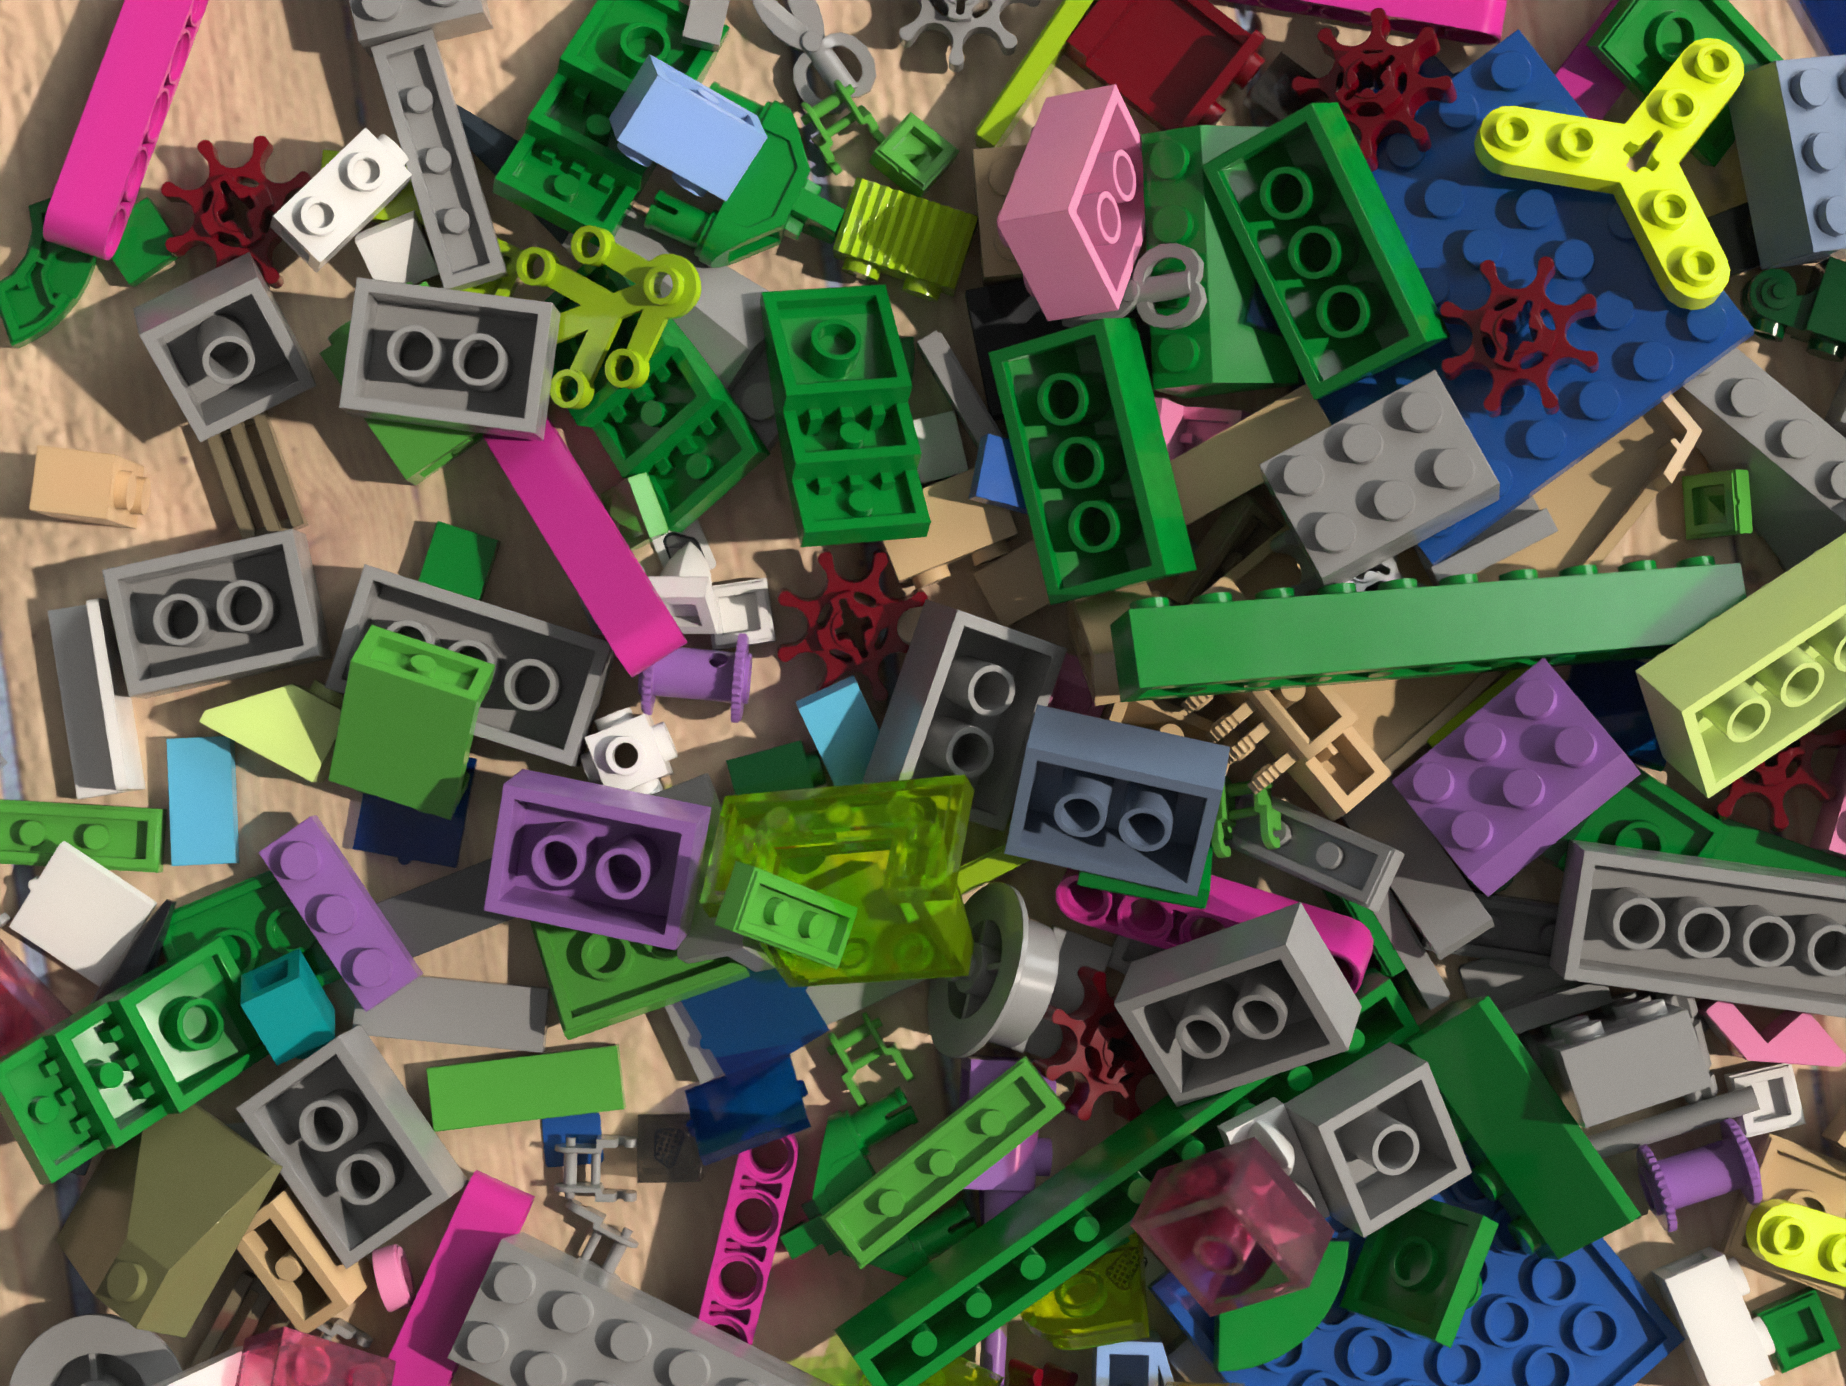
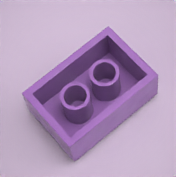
M1543 657L1391 782L1464 874L1489 897L1641 773Z
M522 769L503 784L484 911L676 950L691 932L712 807Z

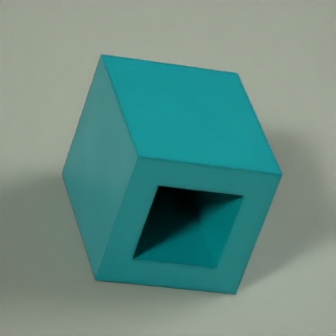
M300 949L294 950L241 975L240 1005L277 1066L293 1058L306 1059L328 1044L329 1041L335 1039V1008Z

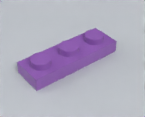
M317 815L310 816L258 852L365 1012L373 1009L423 975V972Z

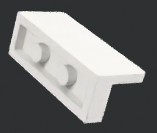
M97 598L87 600L86 605L49 610V624L77 799H88L146 789L132 699L127 691L109 601Z

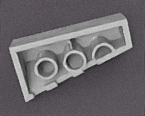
M1738 348L1733 349L1672 394L1702 429V433L1695 446L1708 462L1706 466L1711 472L1734 469L1749 471L1753 529L1759 537L1762 536L1779 558L1780 561L1778 563L1784 572L1846 532V438Z

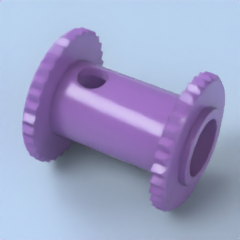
M739 633L736 652L680 647L639 673L638 694L641 695L642 712L652 715L656 696L731 703V722L738 723L741 721L744 704H748L751 684L752 654L749 653V637L746 634Z
M1728 1118L1720 1122L1722 1140L1658 1161L1648 1145L1644 1144L1638 1147L1636 1159L1640 1184L1652 1213L1656 1216L1664 1230L1668 1232L1677 1230L1678 1223L1675 1210L1741 1189L1750 1205H1756L1761 1202L1763 1190L1758 1162L1747 1137L1735 1120Z

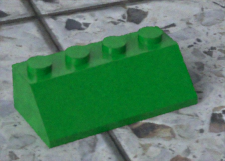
M1338 102L1311 103L1202 165L1314 400L1388 369L1451 337Z
M1197 125L1141 134L1147 251L1160 244L1178 243L1194 249L1204 262L1203 278L1200 284L1205 288L1207 303L1201 316L1187 327L1167 330L1150 325L1153 390L1185 399L1303 385V376L1202 167L1206 162L1268 127ZM1168 258L1159 262L1153 268L1151 277L1185 271L1186 266L1180 259ZM1190 297L1155 302V308L1158 313L1165 316L1176 314L1187 307Z
M1102 318L989 352L1050 605L1128 588L1197 570L1135 318Z
M1489 995L1450 1002L1418 1025L1420 1030L1398 1045L1428 1062L1460 1144L1475 1165L1471 1169V1176L1475 1184L1490 1201L1495 1202L1497 1199L1500 1201L1512 1219L1507 1224L1509 1232L1528 1255L1532 1256L1536 1253L1538 1258L1559 1260L1630 1224L1641 1216Z

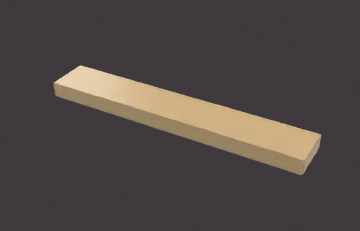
M1307 384L1170 461L1186 527L1263 484L1264 480L1259 464L1332 426L1318 400L1313 399ZM1034 539L973 573L975 580L1002 626L1010 627L1050 604Z

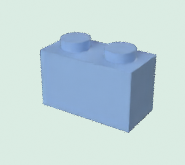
M650 54L609 117L616 140L618 141L617 147L627 157L646 167H649L654 161L673 172L671 176L674 181L692 194L704 197L708 191L724 201L728 200L768 138L757 115Z

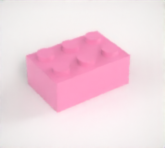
M1116 84L1046 97L1037 122L1031 130L1030 139L1019 167L1015 170L1014 179L1003 207L997 216L996 223L1000 240L1005 247L1010 248L1023 273L1026 290L1032 297L1036 298L1047 321L1119 310L1146 234L1142 140Z

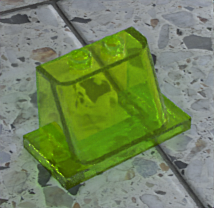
M966 775L725 796L699 904L709 918L717 917L735 863L738 861L857 907L858 912L837 969L757 941L789 988L969 976L974 940L957 879L974 789Z

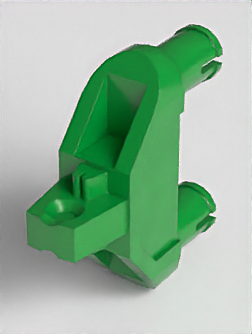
M714 81L710 89L757 115L768 138L728 200L723 202L720 210L714 209L711 214L668 195L666 191L660 189L654 198L656 205L651 204L644 228L652 229L694 248V256L699 258V262L712 268H720L737 263L780 245L784 236L798 240L801 232L833 244L845 209L820 197L819 194L822 187L809 180L810 167L794 115L789 106L776 100L773 103L767 101L765 105H761L720 86L719 83Z
M900 1086L853 1114H850L848 1110L843 1112L838 1110L828 1116L813 1196L801 1204L807 1218L781 1232L779 1236L792 1260L821 1244L828 1256L841 1250L844 1255L851 1257L821 1217L876 1174L868 1159V1156L871 1155L869 1148L906 1127L919 1123L918 1117L911 1105L890 1117L886 1116L888 1113L908 1103V1099ZM960 1198L956 1201L957 1203L919 1223L868 1264L908 1278L979 1227L974 1217H971L954 1228H949L970 1216L969 1208L964 1200Z

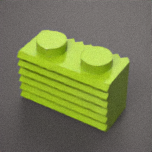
M856 177L833 247V256L844 261L841 270L849 275L871 282H878L880 273L904 280L902 291L921 299L938 302L941 293L953 297L955 295L976 232L978 216Z

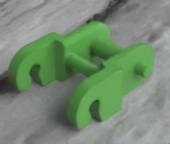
M838 79L834 81L836 91L813 107L805 101L802 102L801 107L805 115L800 117L805 126L811 122L818 133L811 140L835 176L843 171L834 160L835 157L830 150V147L833 145L832 136L854 121H857L861 125L865 124L878 145L886 139L878 130L880 127L872 114L863 105L859 107L855 105L850 96L855 93L852 85L849 84L844 87ZM844 103L850 113L825 129L819 119Z
M1228 776L1225 777L1218 814L1211 837L1212 847L1218 858L1231 856V849L1228 845L1225 846L1224 840L1232 839V828L1236 826V819L1260 815V832L1265 847L1269 850L1280 848V839L1273 834V831L1282 830L1281 812L1272 808L1271 788H1273V782L1255 795L1247 786L1251 780L1232 783ZM1253 794V807L1236 810L1235 797Z
M866 1011L862 1013L864 1023L840 1038H837L833 1032L828 1033L827 1035L832 1045L826 1048L831 1056L838 1053L847 1068V1071L842 1073L841 1077L860 1109L869 1104L864 1095L861 1094L853 1076L858 1069L880 1056L892 1055L907 1082L909 1083L915 1079L896 1043L894 1042L887 1047L877 1030V1028L883 1026L879 1017L871 1020ZM872 1035L878 1047L852 1062L845 1050Z

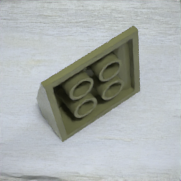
M195 1103L180 1114L166 1115L118 1148L107 1149L58 1234L56 1242L93 1295L135 1329L186 1338L283 1166Z

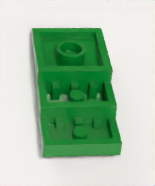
M597 0L559 58L557 73L528 116L525 133L495 177L492 192L572 234L583 226L591 225L604 228L615 237L658 163L653 161L649 167H646L623 154L617 147L618 141L616 140L609 117L649 54L699 83H703L718 52L681 43L689 6L679 0ZM725 24L723 27L719 50L722 44L724 43L730 28ZM596 235L591 237V239L588 241L596 245L597 247L600 246L599 239Z
M583 264L576 271L613 293L635 285L634 282L607 265L597 267ZM554 291L543 301L553 303L560 313L581 306L557 291ZM640 312L622 320L593 382L594 396L592 401L582 409H567L578 426L593 429L622 478L626 479L645 472L647 476L649 475L667 523L668 531L683 532L770 455V452L728 390L673 319H669L649 360L650 372L648 379L641 387L636 389L620 388L608 381L605 375V362L613 351L627 349L642 313ZM586 333L556 345L552 378L559 371L570 369ZM630 358L624 360L621 366V374L627 380L631 377L634 370L633 362ZM574 378L568 382L566 387V395L570 400H573L578 393V384Z
M886 285L761 292L760 306L775 419L801 548L927 537L931 520L917 471L922 453L908 404L912 383Z
M222 936L214 937L151 970L38 1034L0 1058V1112L40 1185L53 1184L104 1149L118 1148L166 1115L180 1114L269 1055L268 1050L240 1005L242 974Z

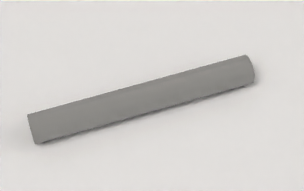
M1750 1085L1587 1136V1138L1603 1159L1636 1149L1644 1144H1652L1722 1122L1728 1118L1732 1119L1760 1110L1753 1087Z

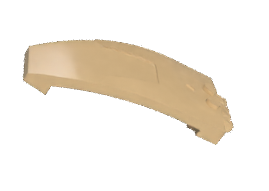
M1670 395L1534 494L1533 498L1539 509L1547 508L1558 531L1475 573L1478 576V582L1499 581L1500 575L1522 569H1535L1538 571L1539 578L1559 577L1558 572L1560 570L1578 565L1590 564L1596 565L1598 568L1656 495L1673 483L1701 435L1702 429L1676 398ZM1288 524L1201 595L1229 592L1232 594L1233 601L1255 600V594L1260 591L1299 585L1302 572L1296 559L1289 554L1276 553L1270 547V543L1275 537L1290 529ZM1413 546L1397 555L1396 564L1398 571L1404 578L1417 579V583H1422L1426 587L1433 586ZM1503 671L1223 694L1235 709L1230 714H1224L1211 725L1210 731L1205 735L1212 743H1217L1245 720L1252 729L1230 747L1228 763L1232 764L1235 761H1241L1255 749V745L1261 740L1276 757V760L1271 764H1266L1252 776V780L1247 784L1252 792L1256 795L1287 771L1331 821H1334L1347 814L1390 777L1396 768L1427 743L1430 736L1466 708ZM1214 695L1188 697L1180 705L1190 714L1194 710L1199 711L1213 699Z

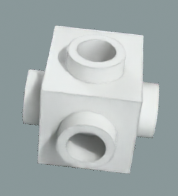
M631 707L595 720L599 732L584 737L589 751L580 754L589 782L649 795L662 791L663 788L659 779L674 774L669 760L678 757L665 722L654 725L651 715L647 714L634 717ZM623 743L632 744L638 752L637 762L630 768H622L615 761V751Z

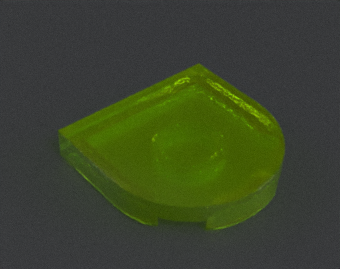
M1138 1229L1128 1236L1130 1242L1097 1258L1021 1312L1020 1316L1026 1330L1044 1340L1052 1342L1055 1348L1061 1350H1081L1148 1338L1144 1249L1140 1230Z

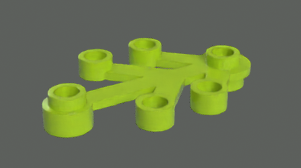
M591 225L579 228L572 237L571 251L575 259L580 263L591 266L607 265L634 282L635 285L613 293L561 264L558 256L553 251L539 247L525 249L519 255L516 263L518 277L523 283L542 288L549 287L581 305L561 313L557 344L585 333L586 335L570 369H564L556 373L552 378L550 396L554 403L562 408L582 409L592 401L594 396L593 382L624 318L642 312L627 349H617L608 356L605 362V375L608 381L616 387L636 389L641 387L648 379L650 372L649 360L668 320L681 318L689 313L697 304L701 295V280L694 265L686 258L675 254H661L649 261L616 243L613 235L608 230ZM596 235L600 246L598 252L591 257L587 251V245L591 237ZM541 256L545 267L542 275L536 278L533 273V264ZM669 275L673 283L672 290L668 296L663 297L661 295V284L664 277ZM630 358L633 362L634 370L631 377L625 380L621 374V366L624 360ZM574 378L578 384V393L573 400H570L566 395V387L568 382Z

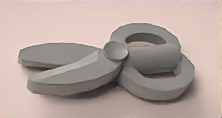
M752 0L761 21L770 32L787 46L803 52L793 67V81L799 97L813 107L823 100L817 97L807 81V71L811 65L814 66L832 93L836 91L834 87L836 79L844 87L849 84L852 85L855 93L850 95L851 98H859L871 91L876 79L874 58L868 48L855 36L843 32L829 34L825 37L824 23L816 0H787L792 14L776 0ZM842 46L848 48L856 55L862 68V76L859 82L853 79L833 51V48ZM842 103L826 115L840 114L847 107Z
M1178 243L1160 244L1149 249L1138 260L1133 277L1130 276L1119 310L1063 319L1062 325L1072 328L1102 318H1124L1137 307L1142 320L1153 327L1167 330L1187 327L1201 316L1207 303L1205 288L1200 284L1203 278L1204 262L1194 249ZM1168 258L1180 259L1186 266L1185 271L1151 277L1153 268L1159 262ZM1190 297L1187 307L1176 314L1165 316L1158 313L1155 308V302Z

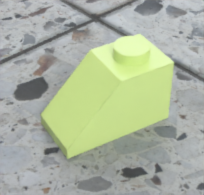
M314 680L310 689L302 685L290 684L205 710L199 722L311 782H324L331 767L344 694L325 688L326 684L318 680Z

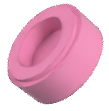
M393 1244L375 1249L372 1252L373 1270L385 1308L388 1312H393L411 1307L416 1298L411 1268L403 1248Z

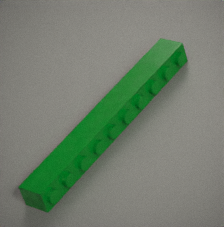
M1697 556L1678 561L1676 568L1657 569L1656 561L1642 560L1623 564L1617 567L1618 572L1598 574L1597 566L1589 564L1562 569L1558 572L1559 577L1539 578L1537 570L1522 569L1504 573L1499 576V581L1479 583L1477 574H1458L1440 579L1438 581L1439 586L1418 587L1417 579L1402 578L1383 582L1378 585V590L1357 592L1356 584L1337 583L1323 586L1316 590L1317 595L1295 597L1293 588L1282 587L1260 591L1255 594V600L1233 601L1232 594L1229 592H1216L1197 596L1192 599L1193 604L1170 606L1167 597L1139 599L1129 604L1130 609L1110 625L1121 702L1530 669L1543 657L1552 667L1651 659L1747 598L1741 563L1716 565L1714 556Z
M1370 965L1367 966L1362 984L1355 994L1362 1008L1348 1051L1176 1107L1170 1095H1167L834 1329L872 1386H918L1233 1162L1218 1130V1125L1272 1097L1277 1098L1284 1104L1388 1042L1398 1046L1417 1033L1420 1028L1391 979Z

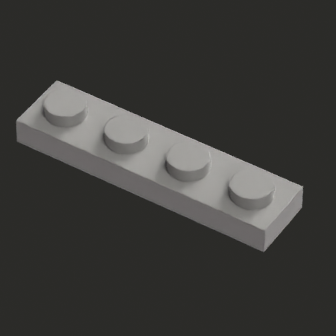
M429 29L370 47L401 149L409 159L406 166L412 174L410 179L443 288L461 291L509 276L433 30Z

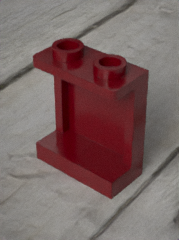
M1099 0L1066 41L1064 55L1103 86L1116 84L1126 104L1159 130L1165 131L1197 125H1216L1226 112V109L1219 104L1222 97L1233 84L1243 90L1266 61L1258 54L1266 37L1257 29L1252 34L1248 33L1207 0Z

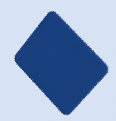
M588 1113L542 1119L546 1166H564V1153L555 1151V1145L566 1143V1137H576V1143L596 1144L598 1135H602L600 1114ZM602 1151V1153H601V1163H602L603 1160H604V1153H603V1151ZM577 1154V1165L591 1164V1154Z

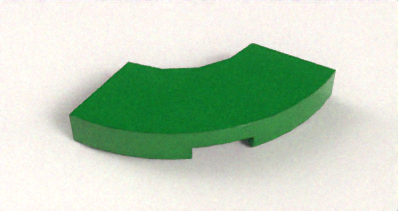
M51 198L28 206L32 232L26 255L12 274L0 280V316L11 346L16 349L30 344L47 334L72 311L86 290L97 261L95 256L44 240L43 224Z
M1286 1239L1279 1243L1275 1264L1260 1286L1240 1299L1215 1303L1213 1370L1219 1372L1253 1368L1286 1354L1306 1339L1324 1319L1339 1292L1348 1260L1349 1242Z

